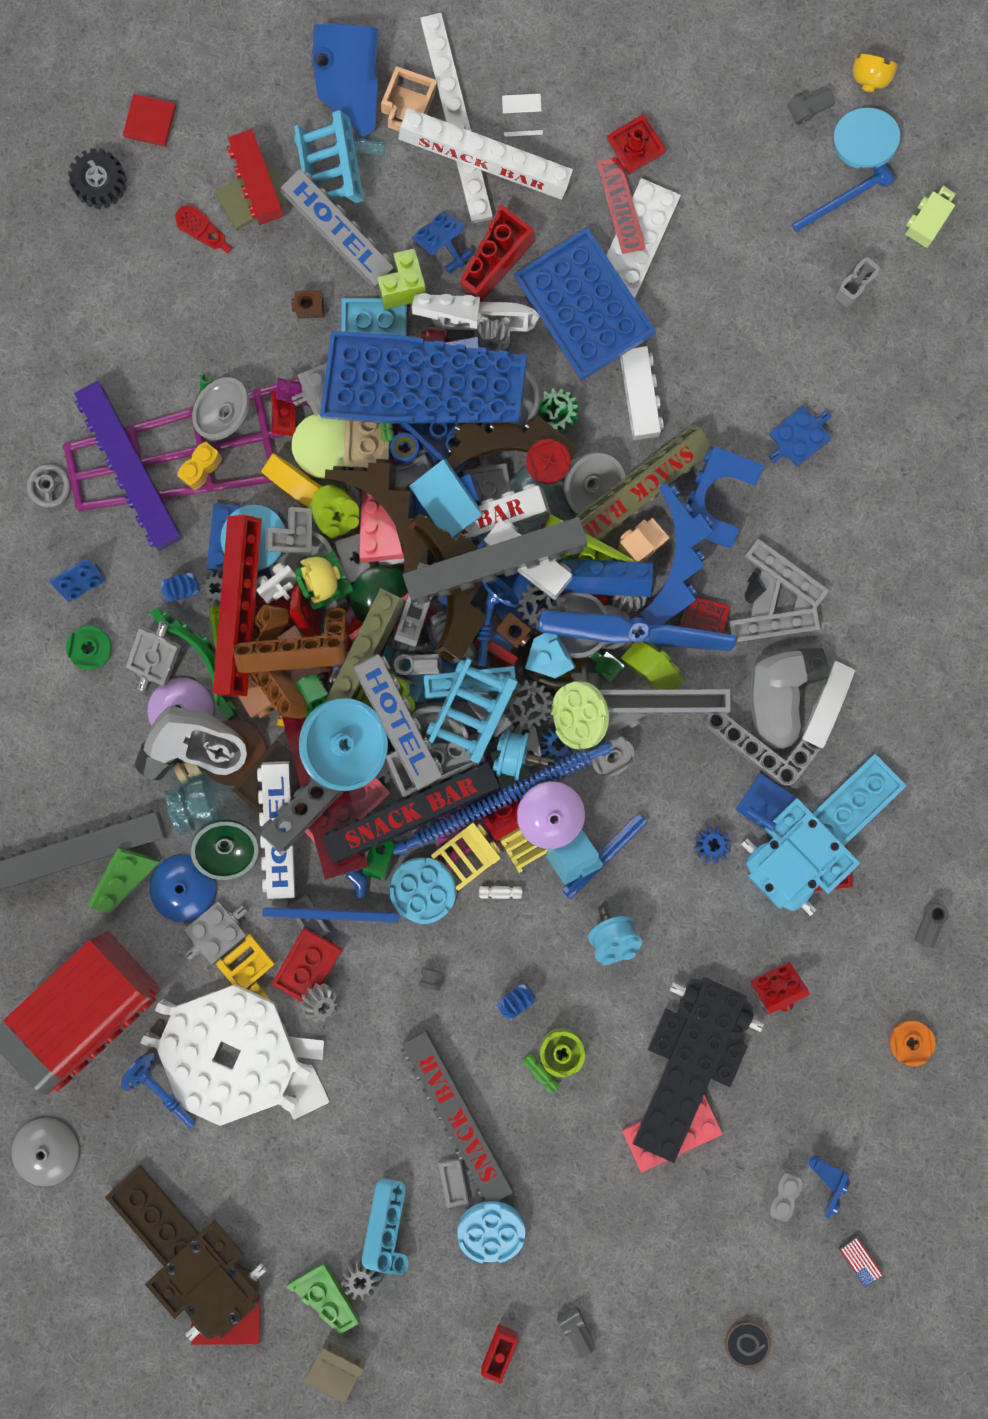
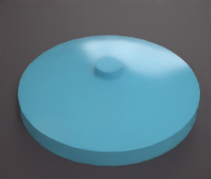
M334 699L319 705L309 714L300 732L299 752L304 768L317 783L332 790L349 791L365 786L380 772L387 755V734L376 712L358 700Z

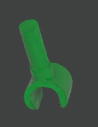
M205 373L200 375V391L197 398L204 388L213 382V376H211L209 381H204Z

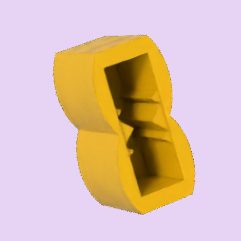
M204 442L195 449L192 459L187 460L180 467L177 476L195 491L203 486L208 474L218 468L222 461V456L211 445Z

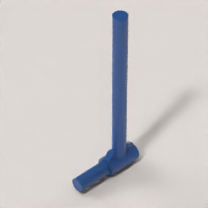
M886 164L878 168L875 167L873 177L803 217L791 226L797 232L878 183L885 187L890 186L896 181L895 177Z

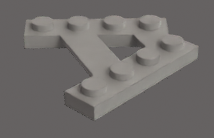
M757 539L744 558L761 570L760 578L767 590L754 601L750 618L728 622L730 634L737 636L736 643L819 631L817 607L829 590L764 542ZM780 584L797 596L793 612L773 614Z

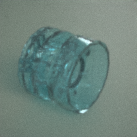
M205 780L190 783L188 785V795L183 787H177L176 792L173 789L166 791L168 814L179 835L186 834L187 828L190 832L195 831V820L198 821L201 827L218 820L214 800Z

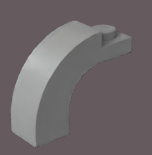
M419 562L417 569L423 568V567H426V566H429V565H426V564H423V563H420V562ZM408 595L394 640L416 647L430 601L417 605V602H411Z

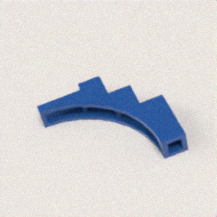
M665 483L659 489L666 499L674 519L676 533L675 558L671 573L663 589L654 601L640 613L648 625L664 624L697 599L695 596L697 594L696 589L691 583L686 584L685 580L705 566L703 561L706 558L699 549L695 551L693 547L714 532L712 529L714 523L709 516L705 515L703 517L700 513L693 518L691 516L694 513L687 502L682 504L678 498L681 495L674 484L669 486L668 483Z

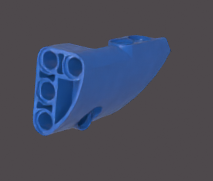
M315 24L311 63L314 68L317 97L334 112L341 110L348 115L351 120V127L364 138L375 130L379 29L358 25ZM318 55L326 57V66H319L317 64L316 57Z

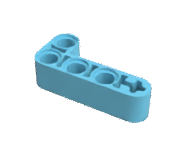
M382 1178L376 1185L362 1255V1264L366 1269L394 1275H403L408 1269V1257L394 1252L406 1190L405 1185L401 1181Z

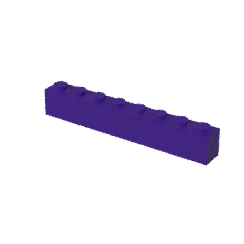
M96 381L75 392L77 400L74 402L80 413H85L87 417L85 423L90 432H95L97 436L95 442L100 451H105L107 455L105 461L111 471L115 470L118 476L115 478L121 490L125 489L128 495L125 499L131 509L135 508L138 514L135 518L141 528L145 527L148 533L145 537L151 547L155 546V548L161 551L182 540L183 537L103 386Z

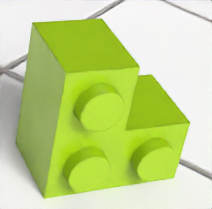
M415 249L393 253L396 273L377 277L384 310L413 303L414 294L426 293Z
M635 642L621 657L626 665L642 677L653 690H677L684 682V679L679 675L681 670L675 664L669 662L671 658L664 651L658 652V649L652 643Z

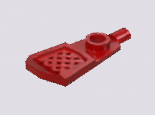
M181 206L175 213L176 224L179 230L214 250L221 248L228 254L233 248L225 242L226 236L195 206ZM211 234H216L217 238L215 240H210L209 236Z

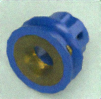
M400 433L392 439L390 444L391 453L399 462H411L419 453V443L413 435ZM404 446H408V449L410 451L407 453H402V451L399 449H403Z

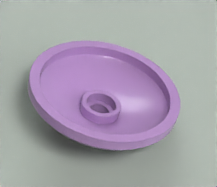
M173 678L169 680L167 685H159L151 695L148 703V718L151 726L159 714L168 706L176 707L180 705L182 709L205 712L214 717V704L210 693L202 684L189 678Z
M554 781L543 782L529 789L522 797L517 810L518 826L524 837L533 845L544 849H556L572 842L580 833L585 820V809L579 795L568 785ZM556 815L557 820L550 822V817Z

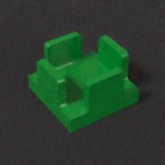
M335 551L326 555L319 553L313 556L325 558L332 567L336 566L340 574L335 593L324 601L314 604L311 597H315L313 591L308 592L301 568L295 570L296 580L314 611L354 592Z

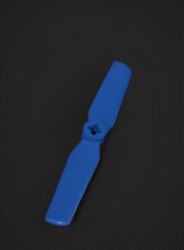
M544 610L538 622L539 631L543 633L605 643L630 642V640L641 642L644 640L658 646L731 651L737 642L736 635L672 625H647L646 621L640 617L627 620L616 615ZM638 627H641V629H639L637 633H634V630H637Z

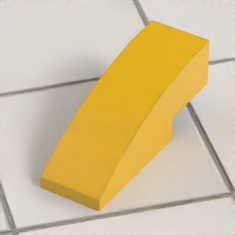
M272 453L261 470L271 481L307 507L309 502H312L314 493L323 487L310 479L309 475Z

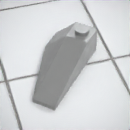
M452 742L430 744L432 750L429 752L433 759L435 757L438 759L442 770L439 771L442 777L420 789H416L396 751L386 755L390 774L399 795L402 797L426 788L435 782L444 780L457 772H462L477 763L470 760V753L467 752V749ZM482 755V757H481V759H480V762H484V761H485L483 755Z

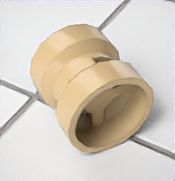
M185 761L173 765V770L183 785L189 782L193 776L198 777L203 774L200 766Z

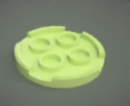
M313 414L305 418L298 425L292 438V452L298 465L307 474L325 479V469L333 470V466H343L345 420L322 419L320 415L315 416Z
M584 681L572 682L562 686L556 693L551 707V715L554 717L557 736L564 744L574 749L594 747L605 736L609 723L608 707L603 695L595 686Z

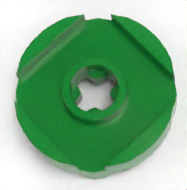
M83 626L69 636L66 643V653L76 667L83 670H96L103 667L109 660L112 653V643L109 636L101 629L94 626ZM89 642H92V646L95 647L94 651L87 654V651L84 650V645L87 646Z

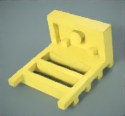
M472 823L431 855L434 859L441 854L462 881L456 886L458 891L501 859L498 855L501 853V850L494 841L491 843L485 838L487 832L480 823L477 826ZM461 837L482 862L483 866L478 870L474 868L455 843ZM452 846L473 874L467 879L444 851L448 847Z
M520 828L499 839L519 873L523 871L522 867L546 854L548 850L540 847L537 848V846L530 843L524 837Z

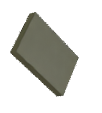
M269 160L265 165L279 204L282 206L289 202L280 192L284 182L272 161ZM237 178L214 191L236 231L257 220V218L252 219L248 206L252 205L250 198L245 199L241 186L245 185L242 178Z

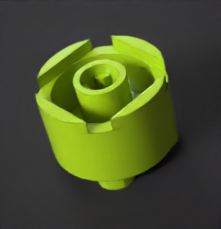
M326 485L314 493V498L311 503L309 502L308 508L312 509V519L324 534L330 538H335L346 534L358 526L359 508L344 488Z
M565 1028L553 1029L543 1037L540 1043L539 1054L542 1065L553 1076L567 1077L578 1072L583 1066L585 1049L580 1037L575 1032ZM565 1048L567 1055L563 1054L559 1057L557 1050Z

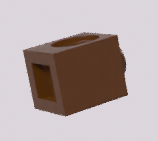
M321 290L295 291V298L291 300L292 312H296L298 319L324 318V301ZM306 301L313 302L310 308H303V303Z
M512 613L507 615L495 631L515 648L519 644L523 647L531 638L528 634L531 629ZM510 627H519L521 635L518 638L511 637L508 632Z

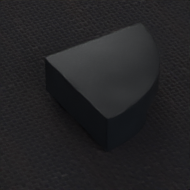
M755 572L749 577L747 592L745 591V599L750 604L767 590L759 574Z

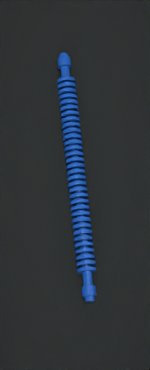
M604 741L598 744L597 748L588 752L582 749V755L578 751L576 752V758L572 754L570 755L572 760L566 757V763L563 759L560 760L562 765L556 762V768L551 764L549 765L551 770L545 767V773L541 769L539 770L540 775L537 772L534 773L535 778L531 774L529 775L530 780L527 777L523 778L525 783L519 780V786L515 782L513 783L514 788L511 785H508L509 790L506 787L502 788L504 793L498 790V796L495 792L492 793L493 798L491 795H488V801L485 797L482 798L483 803L480 800L476 801L478 806L474 802L471 804L472 808L470 805H467L466 809L464 807L461 808V812L459 810L455 811L456 815L454 812L451 813V818L449 815L445 816L446 821L444 818H441L440 822L438 820L435 821V825L430 823V827L428 825L424 826L425 830L420 828L419 831H414V837L395 843L393 848L394 854L402 855L418 844L424 847L425 844H430V841L434 842L435 838L437 840L440 839V835L442 837L446 836L445 832L447 835L450 834V829L452 832H455V826L458 830L461 829L460 824L462 827H465V821L468 825L471 824L470 819L473 822L477 821L475 816L481 819V813L485 817L487 816L486 811L489 815L492 814L491 809L494 812L498 811L496 806L502 809V803L504 807L508 806L507 801L509 804H512V798L515 802L518 801L517 796L522 799V793L525 795L529 789L537 784L548 782L549 780L554 781L553 778L559 781V775L562 779L565 778L564 773L570 776V770L574 774L576 773L574 768L580 771V765L584 769L586 768V762L588 766L592 765L590 760L601 755L604 757L611 753L610 751L614 749L611 741L607 743Z

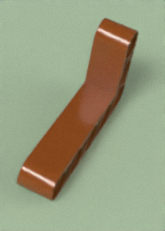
M262 606L253 621L252 642L278 640L277 637L281 635L289 619L288 611L285 608L275 606ZM285 670L251 673L279 716L297 719L304 718L307 713V703Z
M338 607L327 611L324 636L237 644L233 648L237 670L241 673L343 664L347 658L349 639L346 611Z

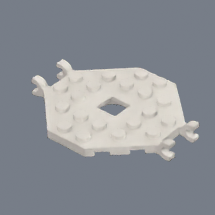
M236 984L177 1006L165 999L158 1002L155 1011L170 1015L169 1021L161 1037L148 1031L143 1036L141 1044L157 1048L175 1098L181 1102V1107L184 1110L219 1126L278 1104L285 1110L293 1112L298 1099L288 1096L284 1092L293 1072L307 1080L313 1067L298 1062L289 1042L290 1039L286 1028L279 1016L276 1002ZM221 1041L241 1050L232 1069L214 1060Z

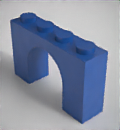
M713 446L712 450L708 449L703 462L707 464L704 471L699 470L695 483H698L696 492L691 491L687 503L690 504L694 511L691 515L693 518L701 513L703 517L708 515L714 523L712 527L714 532L705 539L731 549L739 527L711 516L705 506V493L711 483L722 477H733L756 486L764 465Z

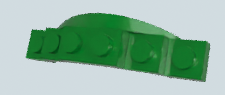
M158 607L153 609L150 613L158 625L160 621L168 623L169 626L166 632L169 631L179 635L196 649L204 660L213 683L216 654L210 648L213 645L206 635L201 636L198 632L193 635V631L186 622L182 624L176 620L170 623L173 619L166 610L162 611ZM214 694V702L226 719L232 720L237 716L235 712L237 707L230 698L226 700L224 695Z

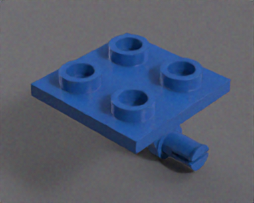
M445 211L435 216L432 222L420 228L411 237L417 245L431 255L445 245L454 259L444 267L449 274L458 267L462 268L465 265L464 263L474 256L469 248L461 255L457 254L450 240L466 228L464 224Z
M759 773L735 810L764 829L766 827L773 831L777 825L773 820L796 797Z
M815 1155L810 1157L809 1166L833 1191L824 1210L825 1217L829 1219L831 1214H837L841 1204L840 1194H846L850 1185V1179L848 1178L847 1171H841L823 1162L819 1156Z

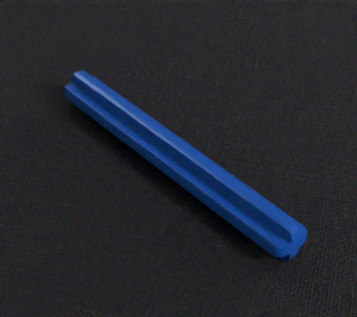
M640 814L636 815L598 853L599 859L603 863L602 868L647 824L643 816ZM602 868L585 877L580 875L578 879L568 883L563 888V893L569 899H572Z

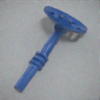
M497 577L496 580L491 582L495 586L488 583L483 584L488 591V598L483 612L487 619L477 633L480 635L477 637V640H479L478 666L481 667L487 666L488 641L491 640L489 637L491 635L489 632L491 627L489 626L495 603L501 602L511 607H515L519 603L514 591Z
M148 1052L139 1057L123 1076L121 1088L124 1091H130L141 1083L143 1085L146 1084L163 1100V1105L171 1113H175L189 1129L194 1127L196 1122L181 1107V1102L173 1094L170 1095L152 1077L151 1071L156 1062V1055Z

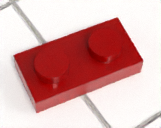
M273 391L272 433L293 436L295 433V404L276 399V391Z

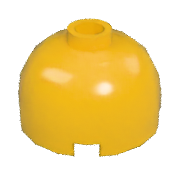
M856 54L852 69L853 77L857 83L862 85L861 90L874 93L875 89H883L892 82L898 64L890 61L888 65L885 64L884 58L868 54H861V56Z

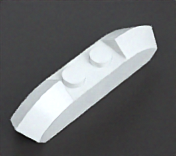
M480 302L478 325L481 321L487 322L488 319L490 321L497 319L499 323L505 322V325L509 327V331L528 332L534 328L540 316L534 309L522 304ZM445 317L432 319L434 325L438 328L475 330V328L470 327V323L460 321L458 325L451 323V319Z

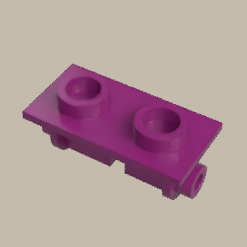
M277 378L276 399L291 403L300 399L292 401V396L302 393L301 383ZM306 401L300 403V405L311 407Z

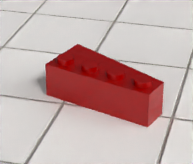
M502 204L498 207L494 220L491 221L484 239L478 245L475 256L472 257L460 280L463 293L480 297V302L485 299L535 242L534 229Z

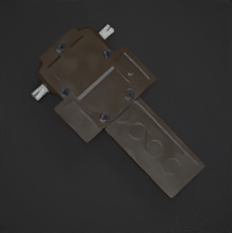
M141 1165L105 1196V1199L164 1266L145 1285L174 1319L183 1311L189 1315L194 1326L185 1334L186 1337L191 1335L188 1338L190 1341L199 1333L207 1339H212L216 1336L223 1338L258 1305L257 1298L261 1292L258 1278L267 1271L265 1267L260 1271L264 1265L259 1264L256 1269L251 1271L237 1264L236 1262L244 1253L214 1219L199 1233Z

